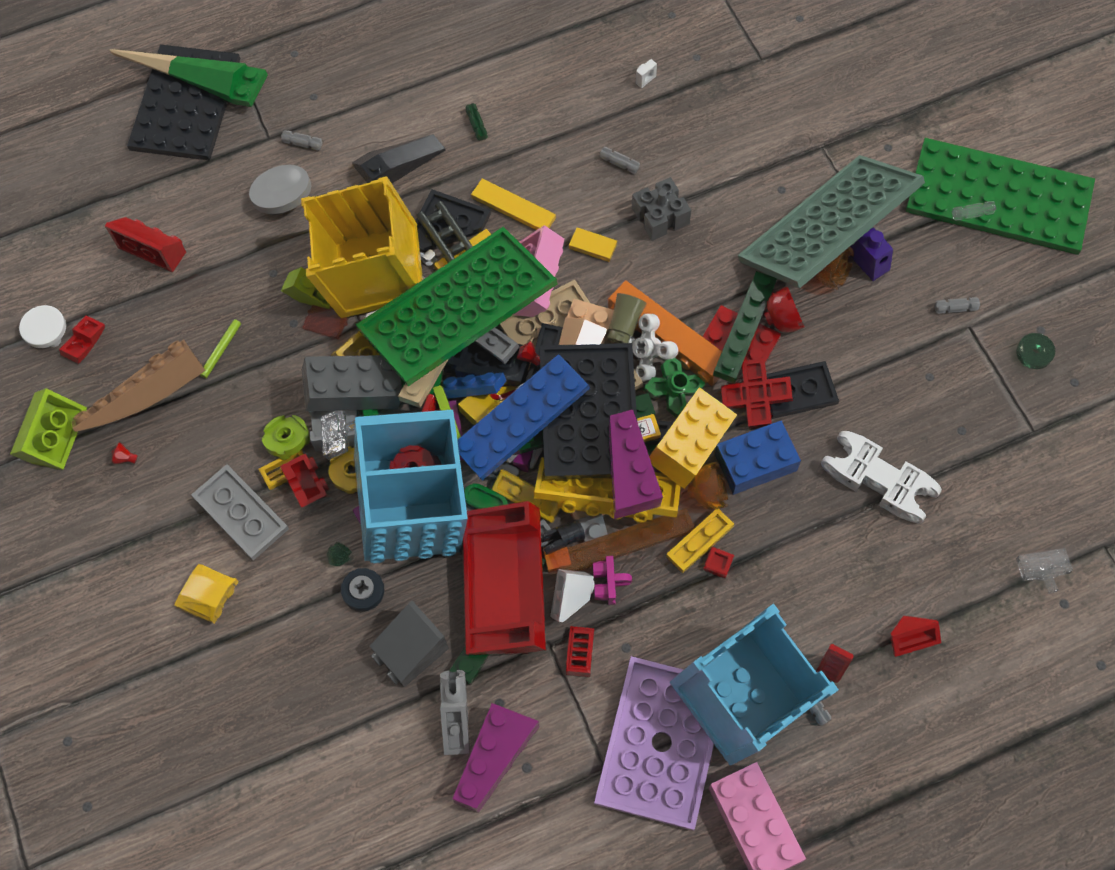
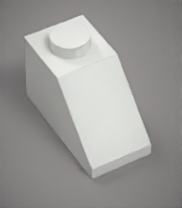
M558 569L550 617L558 622H564L590 601V596L595 586L594 576L586 572Z

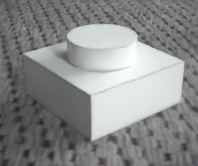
M650 59L647 63L641 64L636 71V84L640 88H643L656 77V62Z

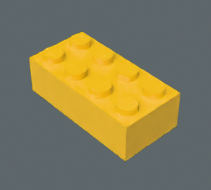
M699 387L650 454L649 458L652 466L685 489L697 475L737 414Z

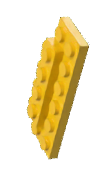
M541 457L534 499L557 501V508H562L566 513H573L577 510L585 511L589 516H597L599 513L607 514L614 519L612 477L545 479L544 458ZM655 472L663 496L661 506L625 517L633 518L639 523L652 520L653 514L677 517L681 486L665 474Z

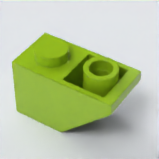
M300 267L288 273L281 289L283 293L300 303L324 309L330 308L329 303L306 277V270Z

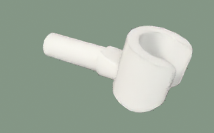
M431 249L425 254L420 252V258L426 266H431L437 261V258H435L436 254Z

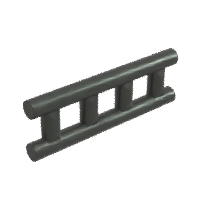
M440 201L435 205L438 211L429 216H426L421 211L416 217L447 263L455 259L454 255L464 250L467 251L473 246L446 206ZM443 218L449 227L437 232L432 224ZM454 234L460 243L448 249L443 239Z

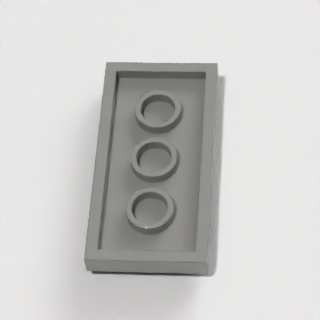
M228 464L191 494L199 505L253 561L289 529Z

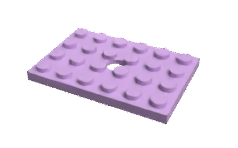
M631 656L594 805L694 831L714 743L669 683L683 669ZM658 733H665L671 739L672 745L669 750L659 752L653 748L652 738Z

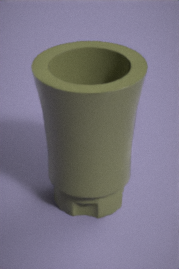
M617 293L607 339L615 343H629L647 303L637 297Z

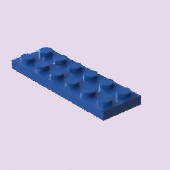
M558 354L457 440L459 455L483 481L590 389L589 385Z

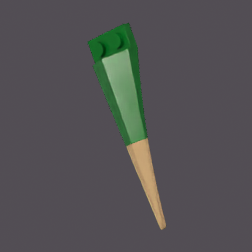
M110 49L114 56L168 74L232 104L252 107L268 76L265 69L249 67L246 63Z

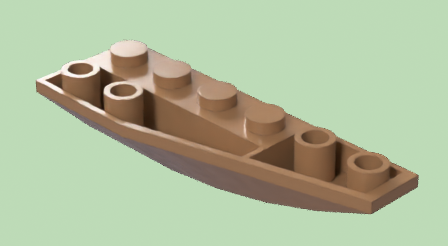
M184 339L182 341L177 340L168 346V350L163 354L157 353L152 356L148 364L105 397L97 400L88 410L81 411L74 416L71 422L72 428L75 432L94 428L144 410L168 397L206 370Z

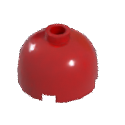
M785 287L773 293L767 302L768 312L764 313L768 324H774L777 330L784 333H791L805 328L789 288Z

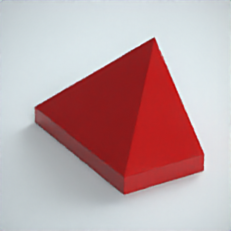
M903 616L891 632L893 655L897 657L940 644L939 622L933 619Z

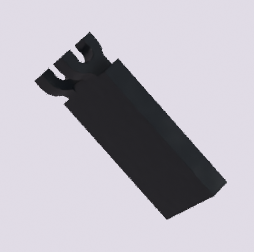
M473 342L454 355L459 356V358L453 356L449 358L443 370L445 373L455 372L456 376L466 377L468 375L480 376L490 372L493 374L504 373L507 380L504 384L520 386L523 384L530 362L517 359L518 349L507 363L504 364Z

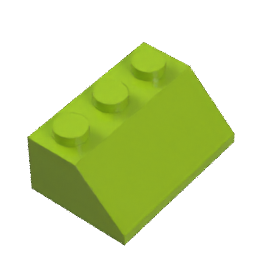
M47 388L35 392L10 455L31 464L63 470L78 431L75 432L72 428L71 422L74 416L81 411H86L87 407Z

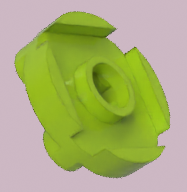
M284 415L276 417L263 430L265 433L262 437L263 445L271 455L277 456L281 460L289 459L310 442L309 430L304 420L296 415L285 418ZM283 434L289 435L287 438L284 439L282 437Z

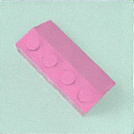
M544 225L521 240L520 243L555 277L559 269V259L563 253L564 238ZM553 288L514 315L534 317L541 312H545L550 305L549 299Z

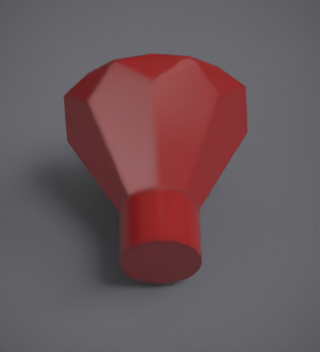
M529 341L520 347L517 359L532 362L535 366H538L540 357L537 355L533 343Z
M121 442L112 450V464L122 462L135 464L138 455L131 453Z

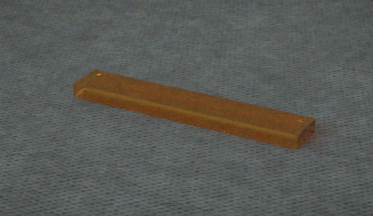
M687 508L678 511L677 517L661 516L554 552L553 555L558 569L580 571L592 567L595 562L606 561V556H613V559L684 536L695 529V526Z

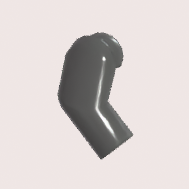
M505 461L488 477L497 478L501 469L519 477L521 470Z

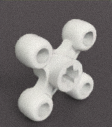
M655 314L642 315L639 319V327L642 329L641 337L637 339L632 337L629 340V343H632L634 355L640 358V363L635 371L642 382H647L656 376V370L653 366V359L659 356L662 359L668 360L675 358L678 354V346L674 342L665 341L661 343L658 338H655V331L660 325V320Z

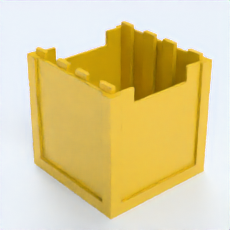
M387 176L378 178V180L371 181L370 183L347 187V189L328 192L324 195L301 198L304 216L309 221L311 258L307 257L308 268H306V277L340 318L378 310L423 280L417 223Z

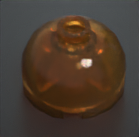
M848 247L823 268L822 271L817 273V280L821 284L835 290L839 289L838 285L843 286L852 268V263H849V257H854L853 249Z
M718 462L703 465L693 478L692 484L688 485L691 499L695 498L697 503L704 509L717 510L728 507V504L724 502V500H728L723 474L718 475L716 470L720 468Z

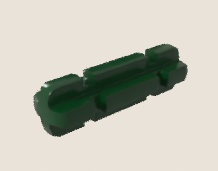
M467 104L465 107L466 113L476 133L477 140H486L488 138L487 131L480 113L477 111L476 104Z

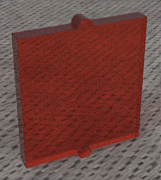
M312 305L311 309L307 311L308 316L304 322L303 329L339 340L344 327L348 325L347 320L349 317L340 318L331 306L327 309Z

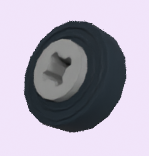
M358 568L351 571L344 578L341 585V595L345 604L351 609L359 612L369 611L376 608L382 601L384 583L375 571L367 568Z

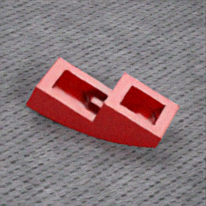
M86 315L72 329L73 336L59 349L60 355L79 364L98 341L105 328V324Z

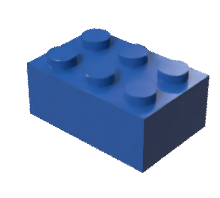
M782 420L718 443L714 454L733 495L796 472L801 462Z

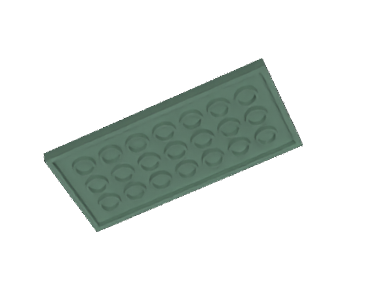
M859 155L738 255L739 261L800 289L925 183L924 177Z

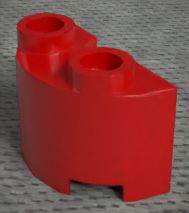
M409 445L399 450L400 452L395 456L394 460H391L389 469L442 464L434 453L420 446Z
M305 453L280 466L301 508L327 495L325 491L329 490L323 477L318 479L315 470L319 468L313 456L308 458Z

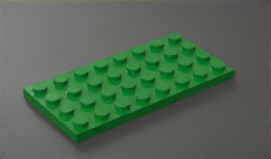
M924 138L915 173L922 175L925 183L909 196L905 212L1079 255L1082 250L1095 178Z
M502 227L357 323L356 326L409 387L558 285L557 278L512 234Z

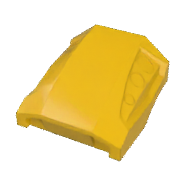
M198 564L179 593L174 606L215 624L222 614L224 603L234 593V585L237 586L239 581L236 578L226 576L209 567Z

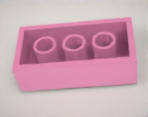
M757 762L710 785L709 791L748 870H788L806 860Z

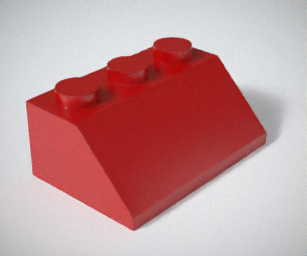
M124 217L107 222L105 225L118 249L170 272H174L186 254L181 239L174 235L168 236L156 227L150 228L138 219L132 220Z

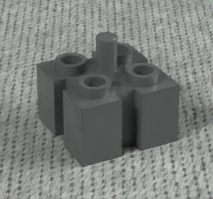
M671 177L656 183L655 189L652 191L647 187L632 194V209L639 221L644 219V229L651 241L666 235L667 229L673 227L675 231L690 224L691 208L684 197L678 198L679 189Z

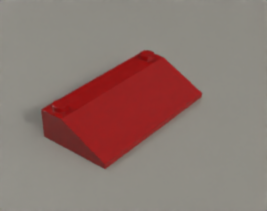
M530 501L467 511L468 520L463 537L466 654H513L545 651L540 508Z

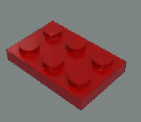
M721 305L702 337L723 351L738 313ZM759 323L744 361L764 358L766 364L781 334Z

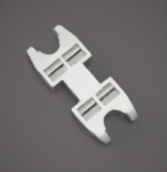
M841 431L837 436V440L844 446L843 449L847 451L848 457L833 458L825 456L821 461L824 470L835 480L855 492L861 483L865 484L884 496L879 504L880 507L899 518L913 523H922L926 518V514L919 508L914 496L928 495L937 498L942 491L940 485L927 473L908 462L904 463L901 470L878 458L883 449L881 446L861 435L849 431ZM907 477H910L909 480L907 481V483L904 484V482L906 481ZM897 493H898V494H899L898 498L896 499V501H893L894 498L896 497Z

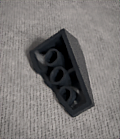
M432 134L368 152L352 162V165L367 183L386 176L391 183H394L446 150L435 135Z

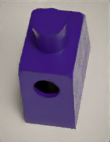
M873 227L846 251L872 281H875L891 269L893 249L884 239L883 233Z

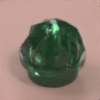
M336 542L328 548L327 558L331 565L342 566L350 560L349 556L352 552L344 544Z

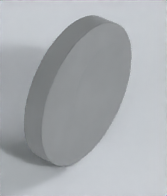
M277 166L265 171L255 179L250 187L249 196L254 207L262 213H284L299 206L301 198L308 197L312 187L311 180L307 172L299 166Z

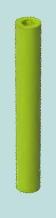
M236 319L232 321L204 365L206 371L200 374L201 377L208 378L241 326V322Z

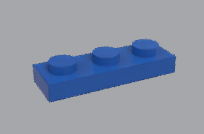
M490 372L480 376L449 377L443 381L442 387L447 398L498 393L507 380L504 373L493 374Z

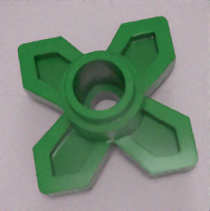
M673 358L665 360L661 365L663 378L652 377L644 386L643 391L649 393L651 398L666 396V410L677 418L687 404L685 395H694L699 387L703 388L705 382L696 374L687 376V374L682 372L681 362Z

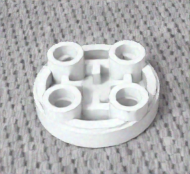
M47 305L37 306L29 310L23 316L19 325L22 338L29 346L35 348L58 346L66 330V320L61 312Z

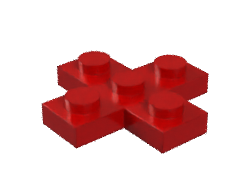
M764 358L745 360L742 364L744 383L721 385L722 402L729 409L746 407L749 429L764 427L772 424L770 404L793 401L790 377L767 379Z

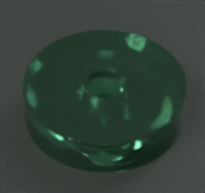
M1040 333L1025 335L1016 348L1019 361L1030 369H1043L1047 367L1053 360L1056 352L1053 342L1047 336Z

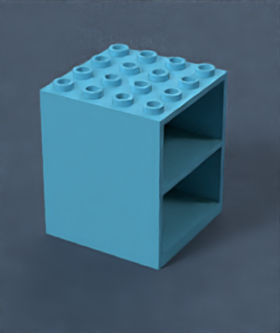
M453 410L355 417L354 462L364 560L371 563H381L385 559L404 561L409 557L415 556L426 559L436 554L453 556L460 552L468 518ZM409 445L420 446L434 453L442 464L389 469L391 460H394L395 456L400 452L399 450Z

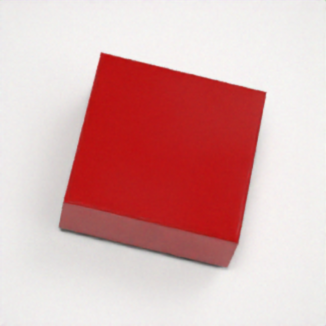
M711 547L703 570L726 579L734 554Z

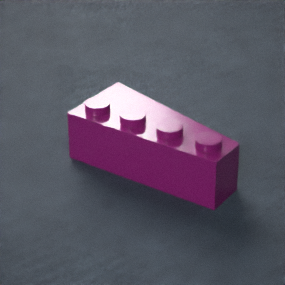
M629 410L610 415L608 429L614 519L660 507L663 496L634 411Z
M491 703L453 796L454 803L479 813L497 788L501 779L512 767L516 758L527 746L533 734L539 729V721Z

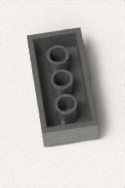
M381 355L309 356L304 358L301 371L306 411L398 409L401 403L398 397L402 390L401 378Z

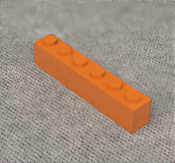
M625 280L608 298V308L612 310L615 308L617 293L631 295L645 301L647 305L641 316L644 314H655L658 316L660 325L655 331V338H658L661 343L672 341L678 346V354L675 358L681 362L682 368L691 370L711 386L720 379L713 376L722 351ZM638 320V323H637V325H636L634 331L637 330V331H639V332L642 334V329L639 327V320Z

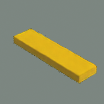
M483 178L471 193L472 199L535 230L544 225L550 228L556 219V214Z

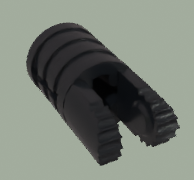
M575 519L573 522L541 534V543L554 538L557 539V541L549 544L544 549L546 554L549 555L567 547V545L585 539V532L579 520Z

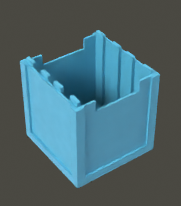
M774 603L703 658L701 656L669 682L730 766L759 752L767 745L766 742L815 704L830 697L839 690L833 681L830 682L822 671L817 673L783 629L787 624L778 614L780 611Z

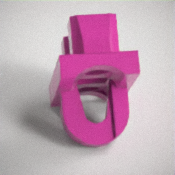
M606 556V561L593 563L594 578L607 577V584L594 586L595 600H608V605H616L615 587L630 585L632 583V576L628 573L614 574L613 556Z

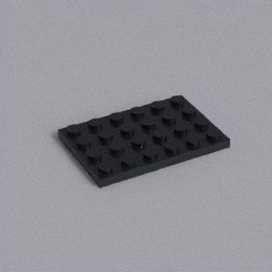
M160 44L157 54L237 63L241 59L238 53ZM152 69L127 147L129 151L210 161L228 101L185 81Z
M632 343L540 345V369L559 354L590 387L586 393L543 428L545 479L612 477L608 429L610 415L633 410L637 420Z

